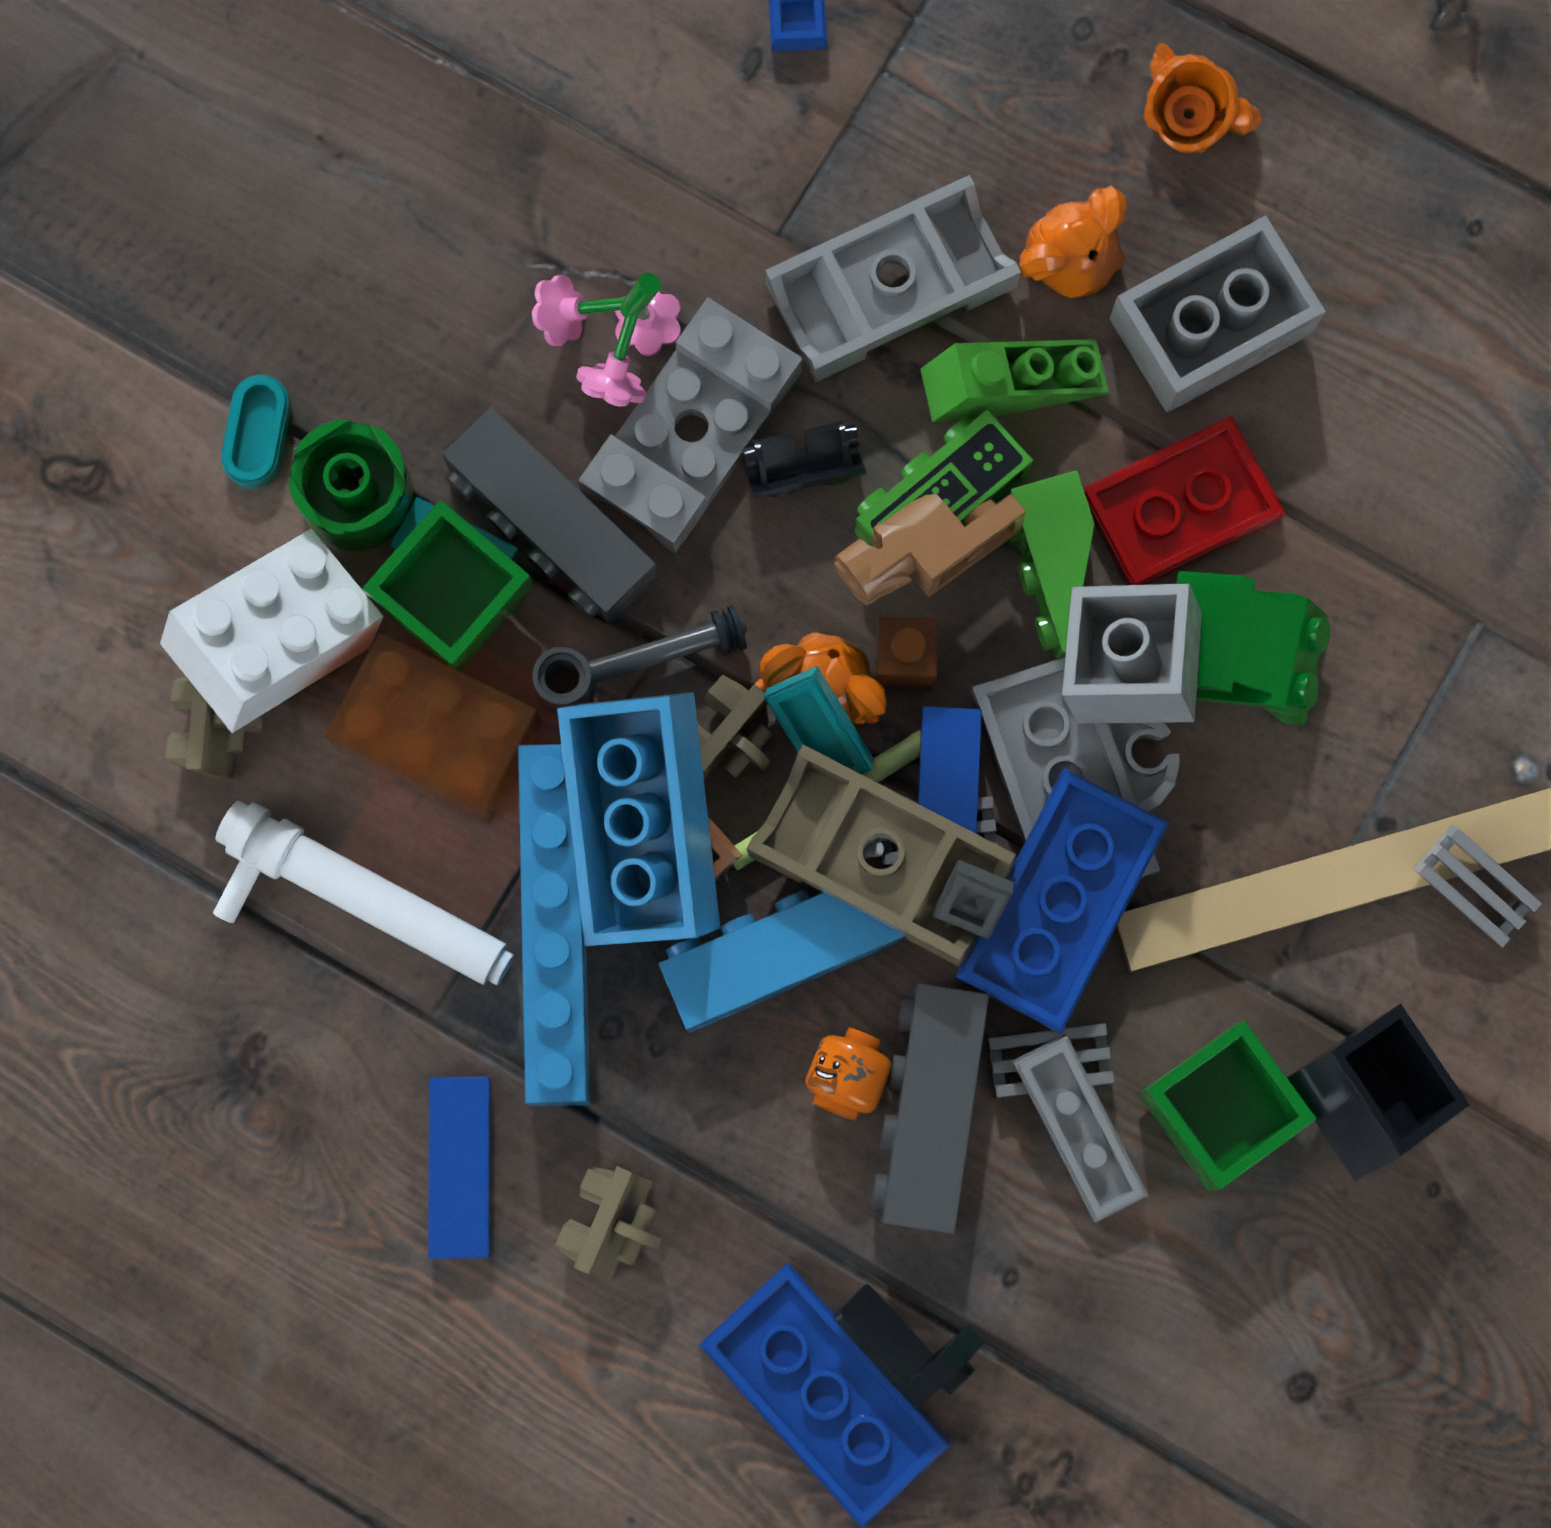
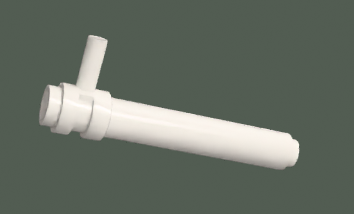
M240 800L236 801L227 811L218 828L215 838L216 842L226 846V854L239 860L231 879L213 911L215 916L229 923L235 922L261 872L274 880L283 877L482 985H486L489 981L498 986L513 961L514 954L505 950L507 947L506 943L304 835L303 827L290 820L282 819L279 822L271 817V810L256 802L247 805Z

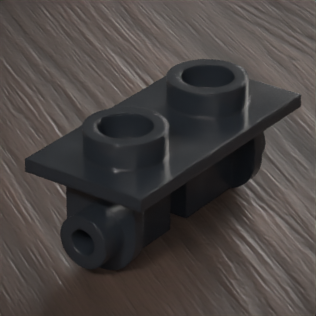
M843 421L803 430L807 449L796 451L793 433L752 440L753 446L743 448L742 450L746 465L744 466L753 497H782L792 493L795 489L818 484L837 485L847 481L850 477L866 474L864 463L857 448L860 447L856 425L844 426Z

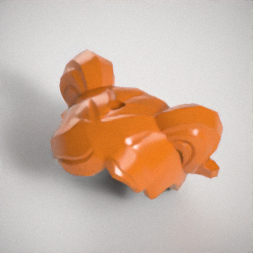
M1157 44L1155 53H1153V59L1150 62V72L1154 82L1147 93L1144 120L1147 127L1158 132L1161 139L1170 148L1181 153H1203L1218 142L1228 131L1245 135L1259 126L1262 122L1259 109L1250 105L1246 98L1239 97L1236 81L1227 70L1215 65L1203 55L1189 54L1178 56L1166 44ZM1186 111H1192L1194 117L1186 119L1183 114Z
M1111 185L1107 188L1095 189L1087 202L1076 201L1059 204L1046 213L1045 217L1035 222L1029 230L1025 249L1019 256L1020 278L1032 277L1035 281L1041 280L1046 286L1068 298L1091 296L1104 288L1114 272L1121 269L1124 264L1125 255L1121 249L1117 229L1125 220L1127 210L1124 194ZM1092 250V251H1093V257H1092V259L1090 260L1088 256H1089V252Z
M821 633L808 634L802 637L798 645L782 644L774 646L763 656L759 663L761 679L755 685L763 692H766L767 688L818 666L852 723L861 725L865 723L875 724L879 721V715L885 713L887 706L885 690L877 680L870 676V663L865 653L858 646L839 636Z

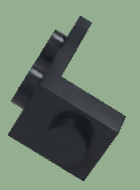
M868 1284L864 1285L834 1315L836 1323L915 1409L941 1387L950 1395L962 1385L975 1371V1368L968 1361L984 1344V1341L967 1325L933 1354Z

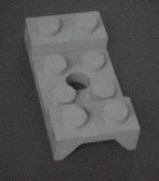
M968 175L765 270V286L816 383L865 360L868 351L963 306L966 311H969L1016 289L1021 271L1015 261L1002 253L982 215L975 184L971 176ZM887 263H897L907 270L909 279L902 286L892 288L883 285L876 273L881 266Z
M707 297L677 339L676 351L647 390L645 400L637 404L616 436L610 434L579 478L578 482L581 492L590 499L612 505L644 526L666 549L676 554L743 458L742 449L752 445V440L757 438L802 373L803 358ZM687 416H697L706 422L708 431L701 440L687 442L678 437L675 432L678 422Z

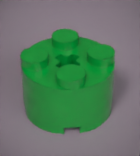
M350 420L331 421L320 425L308 433L298 444L294 453L295 458L289 474V490L295 505L309 527L321 539L343 551L371 548L394 536L414 502V488L407 465L392 438L378 427L370 424L354 423ZM353 478L360 486L350 492L345 488L344 483Z

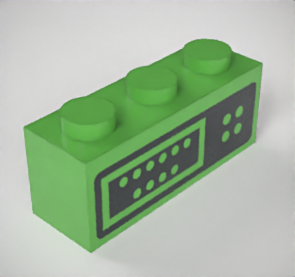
M988 409L974 421L969 415L965 416L944 435L943 439L947 443L931 457L926 451L917 455L901 471L900 475L903 477L901 482L889 492H886L882 487L877 489L858 506L857 512L860 516L856 518L855 534L859 539L873 546V527L883 523L912 501L931 494H937L963 526L966 527L965 519L973 510L988 500H993L994 503L998 502L1028 476L1033 459Z

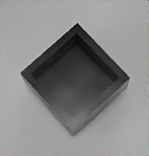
M1402 1004L1397 1005L1357 1029L1287 1077L1317 1118L1315 1122L1354 1181L1401 1157L1470 1106Z

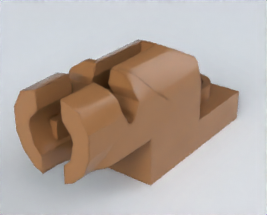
M937 494L920 497L883 523L873 527V546L868 545L864 540L858 539L835 556L837 561L834 563V566L852 594L867 606L879 597L909 584L912 581L909 575L913 577L925 594L930 597L1019 533L1026 511L1016 498L1010 494L998 504H995L993 500H988L978 506L965 519L967 526L964 527Z

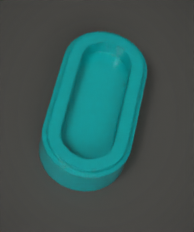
M254 375L246 378L236 387L232 396L221 451V463L228 477L236 485L245 489H259L269 485L277 477L282 464L292 412V402L283 384L276 378L268 375Z

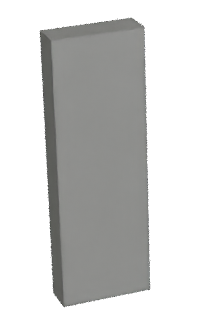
M1063 1034L1012 1060L1092 1220L1096 1223L1147 1197L1148 1194L1068 1036Z

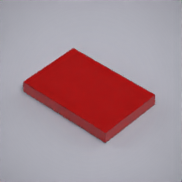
M1232 415L1083 487L1095 527L1126 585H1149L1281 520L1285 516L1281 504Z

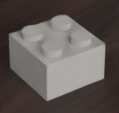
M1190 584L1072 587L1062 697L1078 724L1195 722L1202 612Z

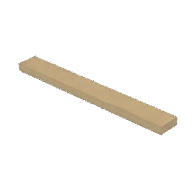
M1551 788L1126 911L1123 913L1115 930L1128 972L1132 973L1430 886L1413 868L1452 825L1465 833L1499 865L1551 850ZM1456 844L1450 848L1449 852L1472 873L1484 870ZM1441 861L1433 867V870L1446 881L1457 878Z

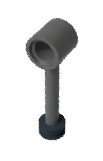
M730 605L727 606V613L722 608L721 615H719L717 610L711 611L713 622L711 624L591 661H587L586 656L584 657L572 648L556 647L549 649L537 659L533 668L532 679L536 697L543 708L550 713L558 715L557 708L588 703L592 691L596 690V683L719 645L724 656L730 654V648H733L736 652V646H739L740 650L747 649L745 639L747 627L745 621L738 616L735 606ZM560 669L570 670L579 678L576 688L566 694L555 693L546 685L549 676Z

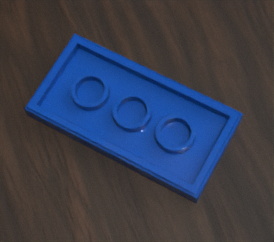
M1064 768L1006 878L1014 882L1013 893L989 939L979 935L976 936L955 979L983 994H989V997L1061 1034L1169 822Z
M786 1263L704 1339L699 1346L857 1524L864 1528L952 1444L918 1407L915 1409L900 1391L892 1385L889 1379L834 1320L835 1314L793 1267Z

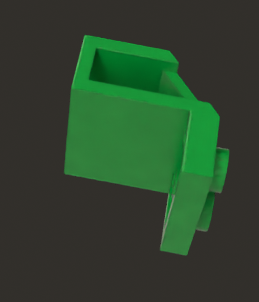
M1179 571L1176 584H1190L1202 612L1196 700L1263 707L1284 724L1305 726L1308 710L1315 705L1318 697L1319 683L1316 672L1320 653L1327 649L1330 640L1328 615L1309 598L1296 593L1254 590L1256 580L1245 576Z

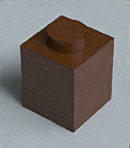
M879 617L876 632L875 680L884 689L933 690L937 677L938 619Z

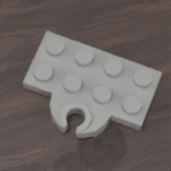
M1065 657L974 686L971 690L976 708L982 709L981 722L1023 843H1025L1064 768L1148 812L1156 809L1176 785L1175 781L1180 765L1179 753L1168 754L1162 763L1155 768L1139 766L1131 754L1132 745L1137 740L1149 739L1159 742L1169 736L1171 731L1165 723H1077L1062 697ZM1153 854L1142 878L1155 875L1160 871L1155 854Z

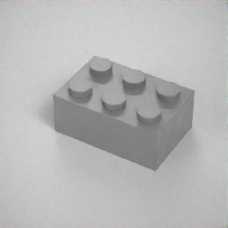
M1264 216L1117 296L1109 320L1165 412L1169 413L1313 334L1326 311L1267 216Z

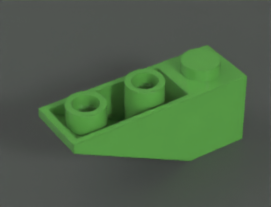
M1097 339L955 343L920 368L932 422L959 421L968 415L974 421L987 409L994 417L1099 397L1109 393Z
M1077 470L1012 488L1009 495L1012 494L1026 511L1021 531L1008 541L1009 543L1018 541L1024 562L1018 564L1020 582L1027 597L1033 595L1036 597L1041 613L1040 617L1035 618L1037 635L1044 651L1052 649L1055 660L1066 657L1072 587H1083L1095 525Z

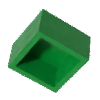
M439 500L362 589L375 605L455 673L459 674L534 589V585L527 572L442 500Z
M1245 1020L1227 1028L1137 1093L1208 1192L1222 1189L1317 1120Z

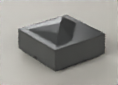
M958 860L935 905L933 917L989 939L1013 893L1014 882Z

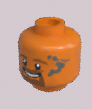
M849 1027L845 1037L837 1035L825 1036L820 1041L805 1079L807 1089L815 1095L812 1104L852 1121H856L859 1113L870 1114L874 1112L892 1070V1064L888 1057L878 1052L881 1040Z

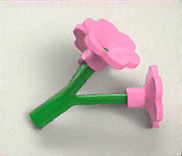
M653 273L642 274L628 294L622 298L587 301L579 292L574 291L572 281L566 275H556L551 280L540 281L535 288L537 304L532 310V320L536 328L544 331L545 339L551 346H562L566 341L577 340L582 333L581 320L586 319L588 314L615 311L617 318L620 320L615 328V334L618 339L615 352L608 354L606 364L598 363L594 367H580L576 375L577 380L582 383L581 390L585 394L594 398H603L611 405L627 406L629 402L642 403L646 397L645 389L640 386L641 379L627 372L630 364V358L627 356L629 346H635L643 356H653L659 353L663 344L670 345L675 343L682 332L681 326L677 321L681 313L680 303L671 294L661 295L659 291L661 282Z

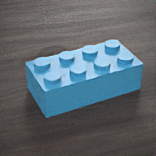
M694 692L586 703L557 708L584 946L698 938L719 929L720 919Z

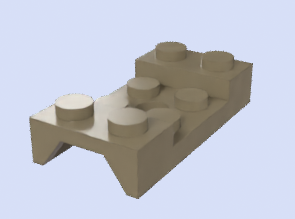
M802 745L797 754L788 781L766 822L752 837L746 848L749 857L799 883L803 881L906 935L907 940L957 966L960 965L976 934L933 917L935 905L957 861L961 860L1006 878L1016 854L805 745ZM886 838L896 845L899 855L891 867L876 869L865 861L863 851L871 840Z

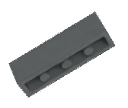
M492 406L442 453L447 468L450 471L445 476L448 483L468 502L476 496L490 510L485 516L486 519L504 538L510 541L516 535L531 549L526 555L528 560L549 580L557 574L572 589L567 594V597L587 618L592 619L598 614L610 625L658 578L656 563Z
M918 983L915 987L914 997H902L898 1031L907 1032L908 1038L905 1056L894 1055L889 1082V1090L899 1092L896 1115L885 1114L880 1142V1150L891 1151L887 1175L876 1173L871 1202L872 1210L882 1211L880 1224L949 1235L955 1234L989 994Z

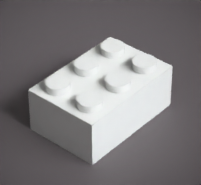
M311 528L169 611L160 645L231 733L369 649L384 616Z

